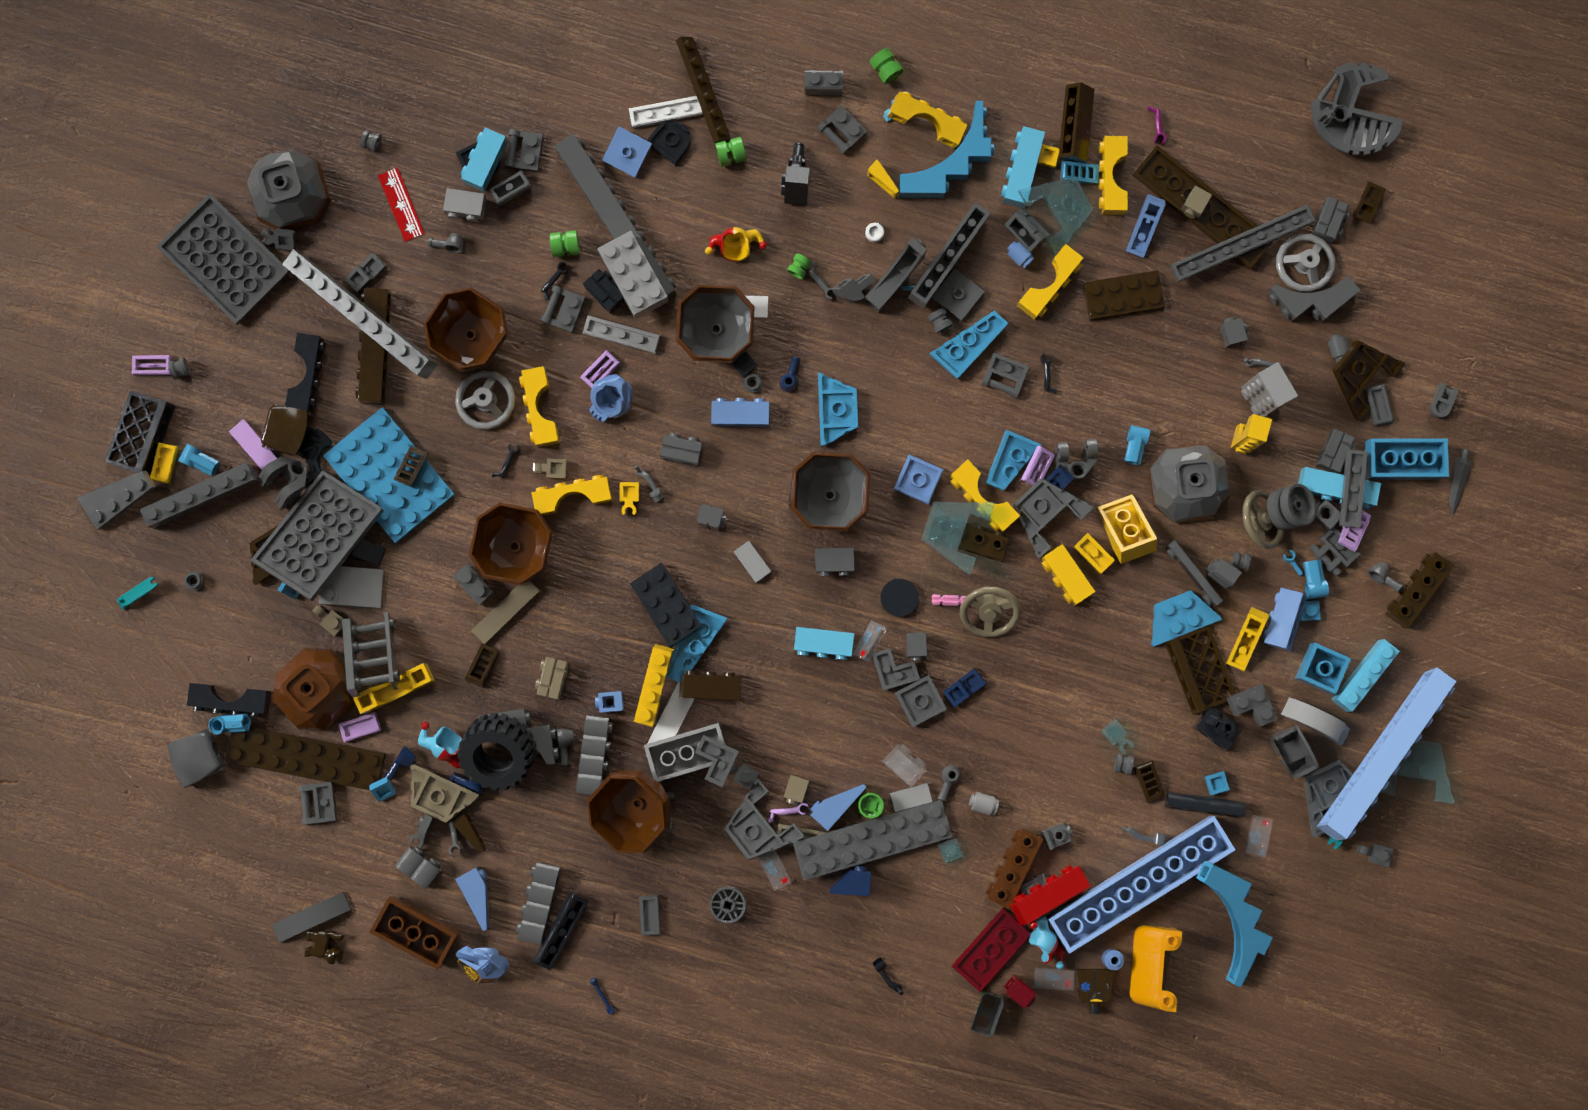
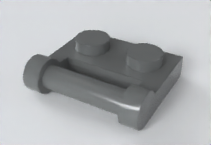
M842 105L817 127L820 132H823L839 148L843 155L867 134L862 125ZM832 124L848 142L844 143L828 126Z
M510 129L508 157L504 167L539 172L543 134ZM517 139H523L520 162H514Z
M553 286L551 299L540 321L573 333L586 298L558 286ZM561 295L565 298L563 300L557 319H551L559 296Z
M993 353L981 385L998 389L1017 399L1029 366ZM991 374L1015 382V388L990 379Z
M332 782L298 786L302 801V825L337 820L334 785ZM313 790L315 817L311 818L308 791Z

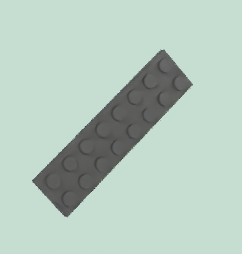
M937 800L793 842L802 878L807 880L952 838L943 802L942 800Z

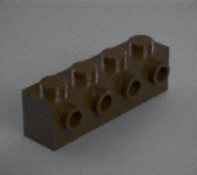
M1082 82L1068 84L1065 88L1058 157L1064 161L1084 163L1088 160L1095 89Z
M939 514V517H934L927 540L1001 562L1003 560L1009 538L1005 537L1004 533L994 531V534L986 532L987 528L981 526L973 528L968 526L969 523L965 521H950V517Z
M1436 552L1427 553L1421 559L1420 563L1422 565L1418 570L1415 569L1410 574L1409 578L1411 580L1407 585L1404 584L1398 593L1400 595L1397 599H1393L1387 606L1388 611L1385 615L1403 628L1411 626L1454 567L1453 564Z

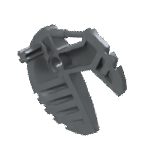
M1356 62L1348 63L1334 70V76L1310 104L1313 124L1320 137L1329 146L1345 154H1348L1350 150L1354 156H1358L1359 152H1363L1364 156L1369 155L1370 150H1374L1373 154L1379 152L1384 144H1386V148L1396 139L1401 132L1403 119L1354 108L1360 88L1389 80L1388 72L1372 64L1368 67L1367 63L1361 62L1359 66L1356 65ZM1338 80L1332 102L1324 100L1330 92V88ZM1335 113H1339L1342 119H1338Z

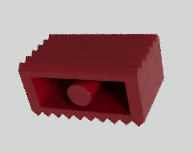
M1014 974L1003 987L1006 995L1022 1008L1030 1007L1036 1000L1034 997L1036 993Z

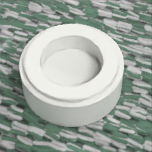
M871 223L866 228L865 236L870 242L877 243L884 237V228L879 223Z

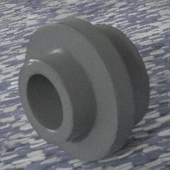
M749 374L744 378L743 386L746 391L755 393L761 389L762 380L757 374ZM752 380L756 382L754 387L749 385V382Z
M192 571L185 576L184 584L189 590L196 591L203 586L204 578L199 572ZM193 578H197L195 585L192 584Z

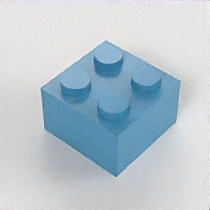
M1311 643L1307 648L1295 679L1327 694H1336L1351 658L1320 644Z

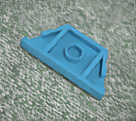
M818 373L821 447L858 428L857 389L845 385L836 379H831L822 373Z
M1190 590L1154 605L1151 645L1152 647L1222 620V618Z

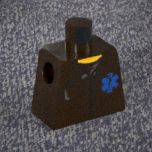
M1109 968L1074 969L1079 1000L1082 1003H1089V1014H1101V1003L1110 1002L1114 970Z

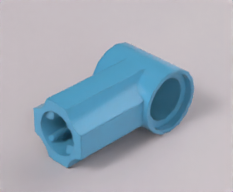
M1130 426L1124 462L1141 465L1150 429Z
M189 444L186 445L178 461L192 468L195 467L212 477L217 473L220 465L219 461L203 454V451Z
M1321 560L1304 562L1303 566L1306 577L1305 593L1307 598L1328 597L1329 587L1327 581L1324 580Z
M223 714L212 718L209 721L208 727L213 734L249 731L251 718L247 714Z

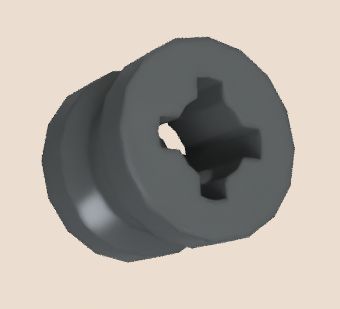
M365 130L361 138L360 147L363 149L369 148L372 152L376 153L380 148L382 135L378 133L372 134L371 131Z
M184 357L179 358L176 362H168L170 373L175 380L179 379L180 376H189L191 374L189 365Z
M1234 551L1231 564L1242 572L1247 573L1251 554L1246 553L1243 555L1238 551Z
M1117 753L1114 772H1124L1125 775H1130L1134 757H1123L1122 754Z

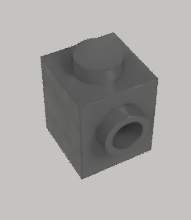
M1227 318L1219 326L1225 348L1244 344L1248 340L1246 335L1248 333L1247 325L1245 322L1243 323L1242 318Z

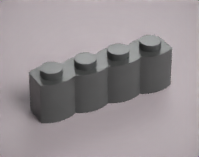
M586 715L576 793L592 795L604 781L603 773H607L608 761H605L606 753H610L611 742H608V735L612 734L613 723L610 722V718Z
M537 862L536 866H532L530 877H533L532 884H528L525 896H528L526 904L523 903L520 915H523L522 923H518L515 933L518 934V940L538 945L542 944L561 867Z

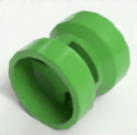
M795 254L794 262L789 265L787 272L803 280L806 275L805 271L810 268L812 261L801 254Z

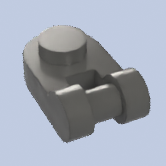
M1440 382L1430 404V413L1436 418L1447 416L1457 397L1458 390L1455 388L1450 389L1446 387V384ZM1443 394L1448 396L1447 400L1442 398Z

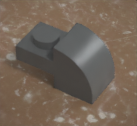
M864 274L855 281L853 278H846L832 288V291L842 300L858 301L865 298L862 292L871 287V283L875 281V278L872 274Z

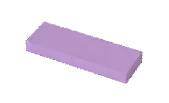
M243 419L229 431L261 470L268 463L277 459L271 450L261 447V438L246 420Z

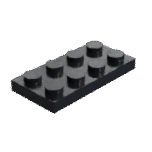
M662 562L630 583L670 648L703 627Z

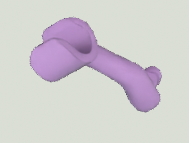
M801 803L798 807L772 809L768 822H773L775 814L788 815L800 813L805 815L806 813L800 811V806H809L806 803Z

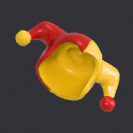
M732 227L725 230L723 234L712 236L708 247L705 249V253L711 255L713 248L720 246L723 258L729 261H741L749 256L751 242H758L761 250L766 249L767 244L763 241L757 229L744 231L741 228Z

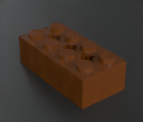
M390 896L386 900L369 933L439 970L443 967L461 932L397 897ZM400 919L402 925L397 927L395 920ZM412 929H418L419 935L413 936L414 932H412ZM434 938L436 942L433 946L430 945L431 941L429 939Z

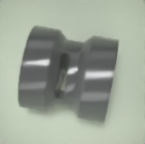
M945 308L939 309L928 316L930 322L935 325L934 330L936 334L953 326L952 321L947 319Z

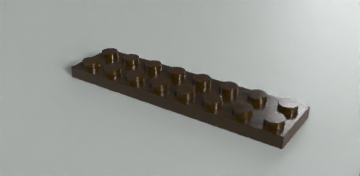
M1158 145L1132 175L1217 244L1257 227L1254 222ZM1194 186L1212 194L1198 219L1186 216L1184 211L1181 210ZM1273 241L1235 259L1250 270Z
M250 727L249 731L231 732L225 762L370 790L369 785L379 781L381 778L386 753Z

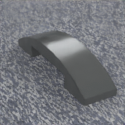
M342 892L274 923L272 927L280 943L352 909L345 893Z

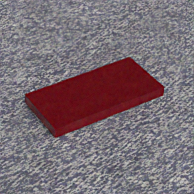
M1002 907L951 966L981 993L1029 939L1031 932L1023 925H1020Z

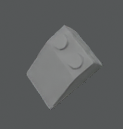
M340 566L319 593V604L381 608L384 570Z

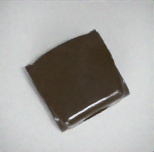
M273 404L268 410L261 436V447L289 456L304 458V455L298 451L305 437L308 418L314 419L315 415L305 410Z

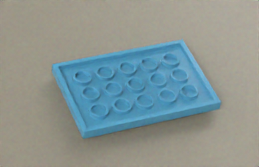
M382 407L323 456L348 487L384 510L376 521L394 543H398L454 497L455 494L427 460L422 467L414 488L393 480L409 447L415 446ZM412 453L411 455L412 457H415L417 459H421L422 457L415 453ZM409 460L408 462L414 466H417L418 464L417 462H414L412 460ZM406 467L405 469L409 472H414V469H411L409 467ZM403 474V476H402V477H404V478H406V479H409V480H410V478H411V476L406 475V474Z

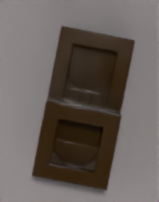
M1368 181L1353 216L1370 224L1386 189Z

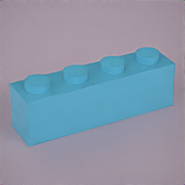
M1023 126L1022 131L1017 132L1015 143H1018L1017 150L1013 149L1010 160L1013 161L1012 168L1008 167L1005 177L1009 179L1008 184L1003 185L1001 196L1004 197L1003 203L1025 208L1045 134L1044 131Z
M1309 467L1301 469L1298 484L1306 486L1313 496H1319L1323 501L1332 502V500L1340 501L1339 504H1341L1344 475ZM1365 480L1362 509L1370 510V508L1377 506L1381 483Z
M1385 639L1378 640L1331 700L1345 712H1353L1400 651Z

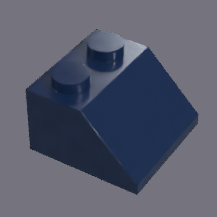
M855 865L854 869H849L830 886V894L870 896L871 871L867 870L866 866Z

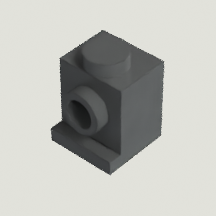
M1063 822L1041 830L1049 850L1070 842V837L1073 836L1070 826H1065ZM1057 832L1062 833L1061 839L1055 837Z

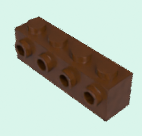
M1022 828L1019 831L1015 830L1011 838L1013 844L1011 848L1007 847L1002 857L1005 860L1002 866L998 865L994 873L996 879L993 884L990 883L985 892L988 894L987 899L1007 909H1010L1009 904L1013 903V898L1016 897L1043 841L1042 838Z

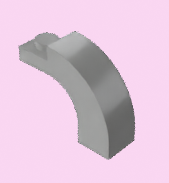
M1290 697L1281 713L1282 716L1290 721L1308 727L1341 746L1350 730L1346 723L1336 717Z

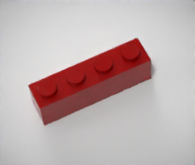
M1068 865L1061 869L1062 873L1058 876L1053 874L1046 878V883L1043 885L1039 883L1029 889L1031 892L1028 894L1022 893L1014 897V902L1009 905L1019 924L1027 925L1089 888L1090 884L1080 866L1072 867V865Z

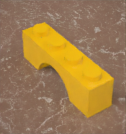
M899 92L895 96L887 117L902 124L916 117L929 120L937 131V141L953 149L959 145L968 125L963 123L961 118L951 117L946 114V111L940 108L935 109L924 100L918 101L914 99L908 92Z
M1105 136L1102 142L1099 143V154H1102V160L1099 161V172H1102V179H1099V190H1102V197L1099 198V209H1102V215H1125L1128 210V192L1117 186L1113 179L1112 171L1113 167L1125 160L1128 155V136Z
M1065 244L1052 261L1056 272L1055 282L1045 289L1030 287L1019 301L1017 307L1034 320L1037 316L1042 317L1048 310L1045 306L1049 301L1053 303L1060 295L1057 291L1061 287L1065 288L1071 281L1070 275L1073 272L1076 274L1081 269L1083 257Z
M542 366L522 370V376L519 377L521 388H525L526 395H523L524 405L528 406L529 409L526 417L528 425H532L533 432H530L531 442L535 443L537 447L559 444L560 440L556 423L544 419L538 411L539 398L549 389L546 369Z
M1252 414L1248 418L1246 425L1240 423L1236 426L1231 448L1236 449V453L1246 455L1267 441L1272 419Z
M967 460L951 474L950 478L952 480L950 482L957 490L960 488L965 493L963 497L970 504L973 502L978 507L976 511L983 518L986 516L990 520L989 525L993 530H999L1002 533L1020 515L1008 502L993 504L986 501L980 495L978 479L981 473Z
M596 475L592 477V480L588 481L577 479L573 481L574 484L558 483L554 485V488L547 489L546 486L536 488L535 492H531L534 508L539 510L542 516L555 514L560 502L572 494L584 495L594 505L612 502L609 480L607 477H603V475Z
M658 644L654 645L634 722L652 727L655 724L663 686L674 652L673 648Z
M423 663L400 675L398 689L394 690L389 681L360 692V696L353 697L360 714H367L435 682L428 664Z

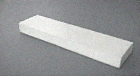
M697 96L629 108L632 128L703 115Z

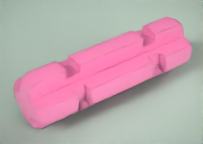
M934 594L932 595V605L958 606L962 604L966 596H940Z

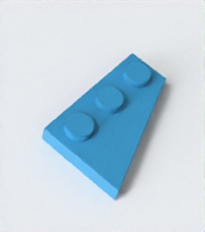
M1006 430L985 484L1002 491L1005 490L1019 470L1031 458L1037 446L1042 444Z

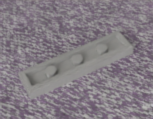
M589 315L583 330V335L656 354L661 335Z

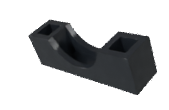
M297 333L294 352L304 359L306 374L297 386L288 388L285 407L301 409L311 413L315 409V391L319 389L320 384L318 373L321 372L323 366L321 355L325 352L326 343L322 337Z
M189 683L187 706H193L194 711H205V708H212L214 713H224V710H231V714L234 715L250 712V716L262 717V714H269L271 691L247 689L238 700L227 702L220 698L214 685Z

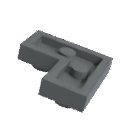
M890 648L872 653L883 691L920 680L915 661L896 666Z
M1263 684L1256 685L1226 698L1234 716L1251 710L1258 727L1277 720Z
M703 735L695 753L713 761L705 779L723 787L739 751Z

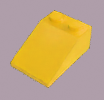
M1133 494L1097 507L1112 548L1121 564L1156 551L1157 538Z

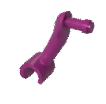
M1148 106L1147 110L1155 113L1157 134L1153 141L1155 143L1158 137L1162 138V146L1166 141V135L1162 133L1160 109Z

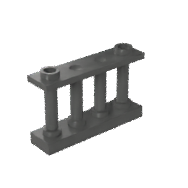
M384 612V622L362 626L353 625L350 618L342 620L347 691L351 697L360 696L359 689L362 686L389 681L394 690L398 689L400 673L396 669L393 632L396 629V622L388 612ZM383 629L386 631V639L359 644L356 642L355 636H358V634ZM387 646V656L363 661L357 659L359 651ZM388 664L389 674L362 679L358 677V671L362 668Z

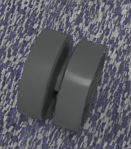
M734 886L719 888L712 896L710 902L712 915L722 923L738 921L746 909V898L743 892ZM726 901L732 903L731 908L725 907Z

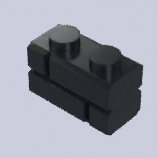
M598 269L583 283V286L609 314H612L625 300L617 285L615 286L611 281L613 279L606 270L602 272Z

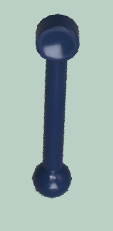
M591 978L590 984L594 985L607 1007V1013L613 1014L615 1009L613 1006H610L597 984L598 980Z

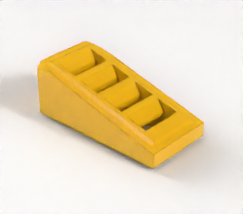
M876 160L869 167L867 176L896 199L899 193L898 188L881 163Z

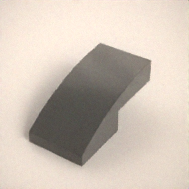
M371 253L344 280L359 293L387 268V265L375 253Z

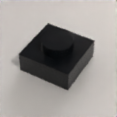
M746 351L731 363L743 379L758 367L757 363Z

